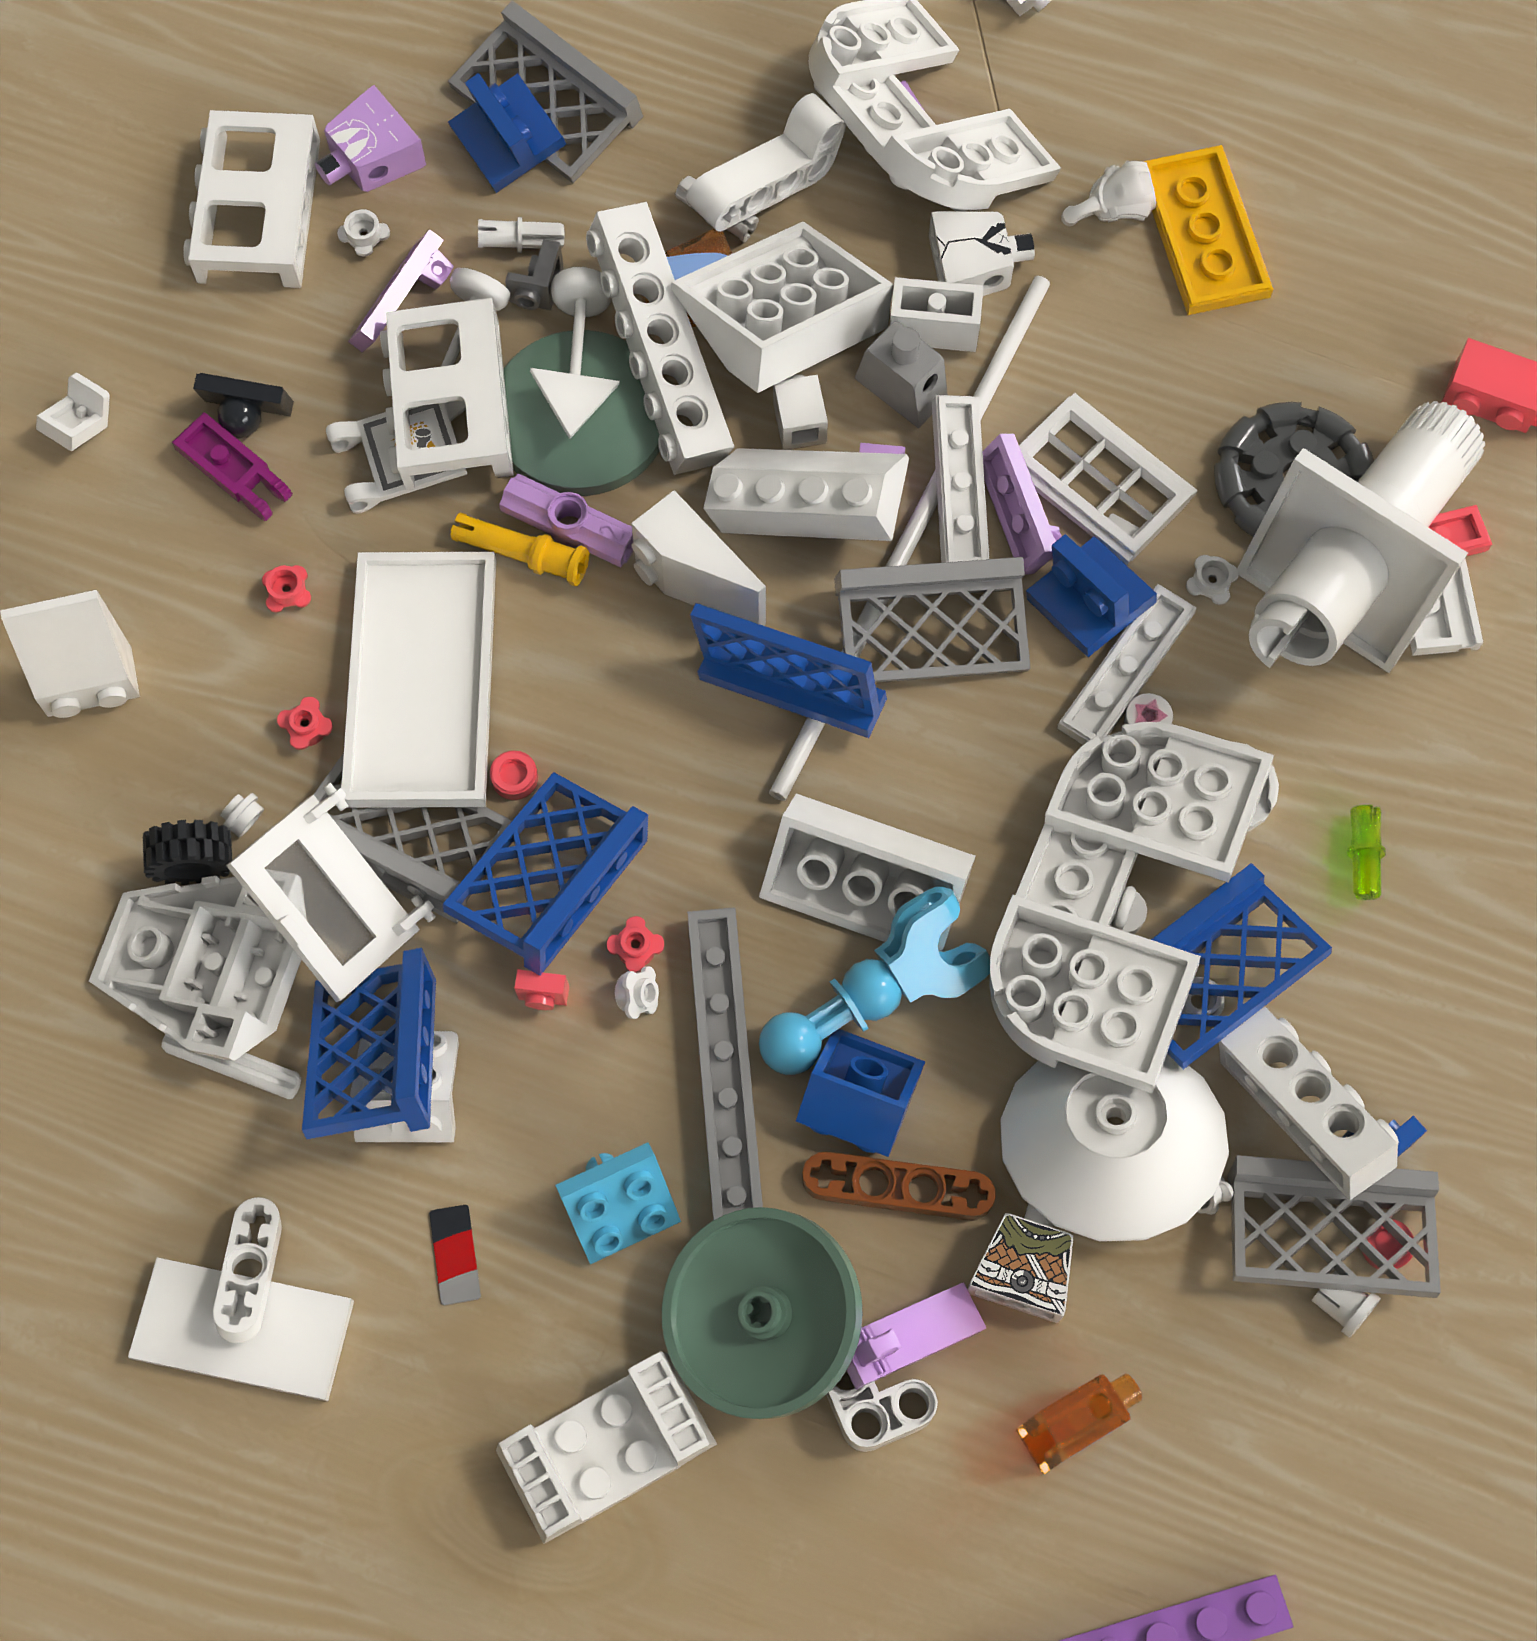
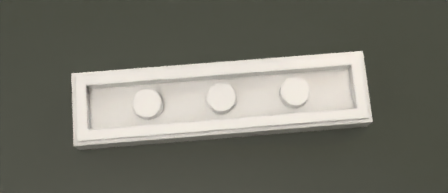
M935 395L931 402L941 563L989 559L979 397Z
M1157 584L1154 588V591L1157 593V603L1127 626L1062 717L1057 729L1082 745L1097 735L1100 739L1108 736L1126 712L1129 703L1138 695L1193 617L1197 607Z

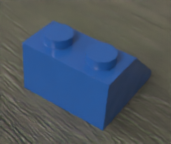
M838 1029L830 1035L811 1073L796 1122L809 1126L816 1133L832 1135L853 1143L865 1152L879 1153L889 1157L921 1076L925 1061Z

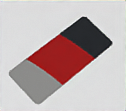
M459 1205L431 1210L429 1215L441 1304L449 1305L479 1299L481 1293L469 1206Z

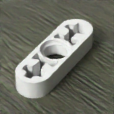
M257 1197L244 1201L236 1209L213 1308V1318L219 1335L232 1343H242L252 1339L259 1332L263 1322L282 1230L278 1208L272 1201L265 1198ZM257 1216H265L266 1223L261 1224L257 1237L259 1245L251 1243L252 1234L249 1223H254ZM245 1259H255L263 1265L259 1275L250 1280L239 1279L233 1274L235 1266ZM237 1294L244 1295V1307L247 1317H242L239 1325H231L229 1316L236 1313L238 1305Z

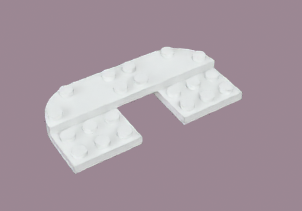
M1137 722L1122 725V731L1102 739L1098 735L1080 747L1071 757L1058 781L1045 813V824L1016 895L1012 894L991 951L990 994L992 1004L1002 1027L1022 1050L1040 1062L1056 1068L1058 1061L1153 1093L1196 975L1201 956L1111 927V922L1138 854L1229 883L1272 766L1273 754L1182 726L1161 722Z

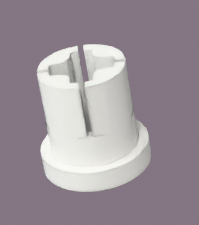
M1320 1288L1313 1297L1312 1302L1344 1327L1341 1332L1350 1338L1373 1311L1381 1298L1375 1293L1368 1295L1366 1292Z

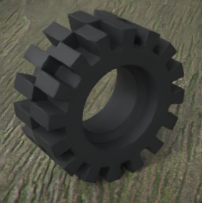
M177 820V824L173 825L170 822L161 823V827L153 826L149 828V831L143 833L144 873L147 878H152V881L160 882L165 880V884L181 882V885H189V882L194 881L201 883L202 878L217 876L220 879V876L226 877L230 874V870L226 865L232 861L231 831L225 825L218 826L217 822L212 821L203 824V820H194L193 823H186V820Z

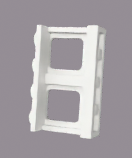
M210 110L208 127L202 128L200 133L203 161L202 164H197L195 168V186L198 191L197 202L192 201L189 208V220L193 228L191 239H186L184 242V261L186 266H191L197 283L206 284L208 270L279 273L284 287L301 288L316 177L315 163L318 161L320 138L313 115ZM226 131L275 134L271 168L265 172L223 170L227 142ZM217 205L265 208L260 244L256 247L212 245Z
M486 298L386 312L387 330L380 331V342L384 358L389 357L390 368L383 369V381L387 396H392L393 407L386 408L388 431L390 435L395 434L396 446L389 447V461L392 473H400L406 490L415 489L414 475L492 465L496 478L514 476L500 328L493 299ZM446 324H456L459 327L461 360L457 364L406 371L402 331ZM452 401H462L466 404L468 438L465 442L412 450L408 408Z

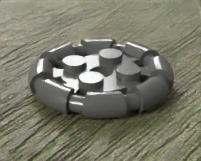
M1302 402L1269 404L1258 408L1256 415L1251 418L1243 416L1221 441L1218 448V454L1221 456L1220 462L1214 466V479L1219 499L1223 507L1230 508L1235 515L1234 522L1243 531L1254 537L1284 480L1283 472L1289 470L1293 460L1303 448L1358 482L1374 462V458L1367 443H1360L1354 435L1356 429L1348 421L1320 406L1317 410L1301 407ZM1296 426L1310 427L1312 432L1307 430L1296 431ZM1265 430L1271 439L1263 444L1258 434ZM1338 446H1340L1346 454L1339 460H1337V458L1331 451ZM1238 462L1251 464L1250 471L1241 470ZM1252 495L1257 504L1250 506L1246 498Z

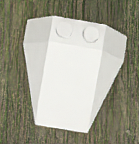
M266 870L305 918L301 879L295 874ZM217 876L202 878L201 883L187 886H179L173 883L124 892L89 982L173 1038L189 1051L235 1061L277 1030L302 959L236 877L219 879Z

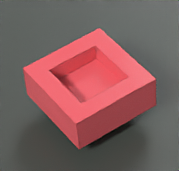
M517 969L514 989L518 999L525 1001V1006L538 1010H553L554 1004L567 1006L569 984L566 975L543 972L539 976L532 971Z

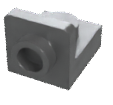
M543 239L539 256L532 255L528 276L511 272L507 273L505 283L506 288L510 292L509 302L528 310H535L537 308L552 310L551 283L555 275L561 272L564 267L560 242Z

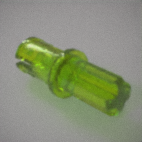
M1358 805L1350 809L1352 840L1351 846L1347 848V856L1353 859V893L1358 900H1376L1381 895V859L1386 856V848L1381 845V808L1377 806L1373 808V805Z

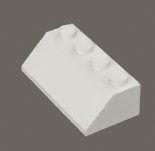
M737 448L713 467L703 509L722 533L892 541L909 457L907 454Z
M795 794L782 816L759 898L886 942L891 932L893 918L898 909L923 892L937 886L952 889L960 904L976 856ZM953 923L941 933L938 943V949L943 952Z

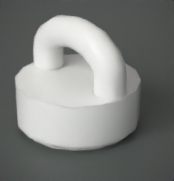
M1133 886L1124 888L1110 926L1135 934L1146 920L1147 906L1145 900L1136 892Z

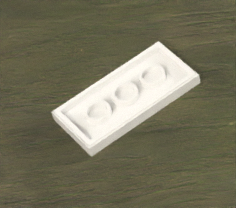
M156 1258L128 1358L318 1400H329L354 1304L353 1299L271 1282L263 1322L259 1332L246 1342L232 1343L219 1335L213 1318V1308L222 1271ZM234 1274L242 1280L253 1279L252 1277ZM237 1294L238 1305L236 1313L229 1316L231 1325H239L240 1319L247 1317L244 1307V1295Z

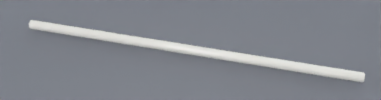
M1042 276L1034 277L973 397H979L980 421L1050 286V282ZM936 469L886 566L907 565L938 504ZM882 599L879 601H881L886 606L889 599ZM867 601L856 623L867 632L882 613ZM853 631L854 646L861 637ZM866 641L856 651L855 657H860L867 643ZM807 717L769 791L772 797L780 801H786L825 723Z

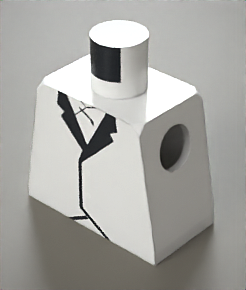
M931 212L929 241L937 278L940 282L984 286L983 296L1005 290L1011 285L1014 268L1013 262L1034 260L1035 249L1032 234L1008 236L1003 215L999 212Z

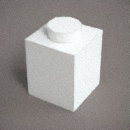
M793 375L773 385V405L783 450L827 443L828 420L818 375L806 377L803 375Z

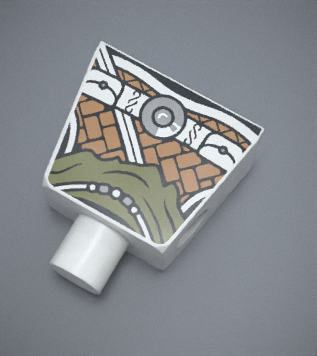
M1029 1203L1024 1218L1005 1213L968 1286L969 1294L1059 1323L1066 1310L1073 1235L1053 1228L1054 1224Z

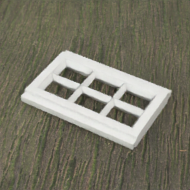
M1076 393L1071 397L1069 396L1019 445L1036 492L1090 536H1095L1126 565L1135 559L1186 507L1197 493V489ZM1070 420L1097 441L1083 457H1080L1054 436ZM1048 441L1076 463L1061 479L1033 458ZM1104 448L1133 470L1118 486L1089 464ZM1082 470H1085L1111 491L1096 508L1068 486ZM1140 477L1168 498L1154 514L1150 513L1125 493ZM1119 498L1147 520L1132 536L1128 535L1104 515Z

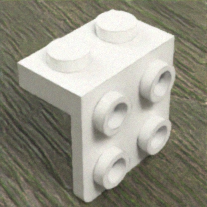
M386 1031L372 1032L376 1033L379 1036H382ZM434 1031L430 1128L410 1132L406 1122L402 1121L355 1130V1142H454L456 1126L452 1090L459 1047L458 1035L455 1032ZM363 1038L360 1039L357 1058L372 1045ZM384 1052L368 1068L379 1074L394 1060V1057ZM359 1075L352 1082L350 1097L356 1096L370 1081ZM382 1090L366 1107L374 1109L390 1106L392 1095Z

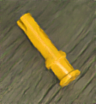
M461 512L458 513L454 520L460 525H452V540L527 563L528 568L536 574L542 575L544 572L566 578L570 585L578 586L586 573L590 552L584 546L580 545L575 549L554 542V539L547 534L531 537L467 516Z

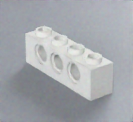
M1263 1007L1219 1042L1221 1064L1349 1201L1397 1167L1399 1141L1393 1129L1382 1119L1376 1121L1364 1109L1365 1106L1359 1094L1348 1084L1342 1086L1331 1075V1069L1326 1060L1316 1051L1309 1052L1299 1042L1295 1029L1286 1019L1282 1017L1277 1019L1266 1007ZM1275 1062L1287 1064L1283 1068H1272L1269 1065ZM1305 1096H1316L1320 1098V1100L1317 1102L1309 1103L1302 1101L1301 1098ZM1339 1130H1348L1354 1133V1135L1342 1138L1333 1133Z

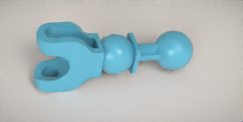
M937 886L923 892L901 906L893 918L891 932L887 941L874 950L879 960L866 959L855 963L845 973L842 985L835 978L829 981L837 996L806 1016L795 1012H786L771 1018L763 1027L759 1038L760 1054L764 1062L772 1070L780 1074L796 1075L803 1073L817 1061L821 1052V1040L852 1020L863 1032L869 1028L864 1020L877 1021L888 1017L899 1006L902 994L910 1003L923 995L931 994L940 998H957L984 980L990 974V956L986 949L975 943H965L946 952H941L938 949L941 933L959 917L960 913L959 902L952 889Z

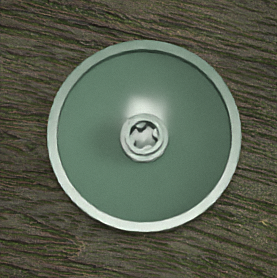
M573 330L551 334L531 343L516 354L504 368L513 470L517 474L523 475L559 493L573 492L580 496H590L617 489L629 483L646 470L660 451L658 445L660 434L655 420H650L646 414L644 407L645 392L640 379H635L629 363L630 350L627 341L608 333L584 330L581 375L620 381V383L572 438H568L533 378L530 368L570 373Z
M757 1207L737 1210L725 1214L703 1227L690 1239L676 1258L669 1273L663 1295V1335L668 1354L679 1376L692 1392L705 1403L724 1413L742 1418L774 1419L798 1413L821 1400L835 1387L848 1369L854 1357L862 1328L863 1311L860 1286L851 1261L843 1248L825 1229L801 1215L775 1208Z

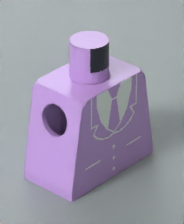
M375 85L368 88L326 125L324 132L331 153L315 163L318 173L327 185L330 186L348 174L357 186L366 192L426 166L421 139Z

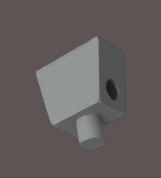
M893 322L868 347L855 375V379L918 429L932 415L931 401L935 395H948L945 365L942 356L922 341L916 330L904 327L899 322Z

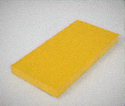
M1219 145L1143 161L1147 162L1155 191L1156 208L1152 210L1187 315L1271 298L1274 289L1223 146Z

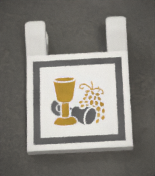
M445 403L408 408L412 450L457 444ZM386 412L359 421L335 422L326 427L328 440L331 443L332 449L337 453L348 451L361 441L363 442L375 482L354 483L345 488V497L353 513H363L381 501L467 475L466 468L414 475L415 489L406 490L400 473L393 474L391 470L389 447L396 446L395 434H389Z

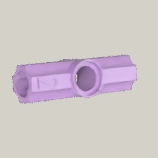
M517 474L514 478L511 477L506 485L499 504L501 512L550 534L554 542L572 548H577L580 545L584 546L591 554L620 568L629 560L633 553L631 546L633 543L632 526L589 507L585 499L577 493H559L520 474ZM567 516L579 519L577 522L569 525L559 522Z

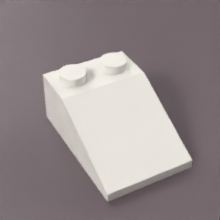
M675 490L631 523L633 534L631 546L635 552L636 561L634 568L647 585L651 586L655 583L665 595L688 604L695 605V603L763 626L766 625V586Z
M97 590L0 610L1 619L33 696L48 717H72L83 709L96 706L105 708L118 707L126 703L128 699L140 697L132 648Z

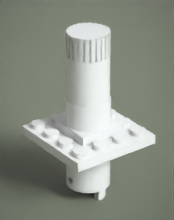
M1433 401L1431 404L1427 402L1422 406L1420 405L1413 411L1358 482L1304 448L1296 456L1237 568L1239 576L1266 593L1256 606L1255 616L1249 630L1251 648L1266 666L1270 668L1280 655L1301 665H1321L1328 662L1340 646L1345 644L1390 673L1468 554L1465 550L1428 528L1480 460L1484 452L1485 441H1482L1483 433L1479 431L1480 427L1478 424H1475L1474 418L1472 416L1469 417L1466 411L1463 409L1459 410L1453 404L1452 406L1447 405V402L1438 403V401Z

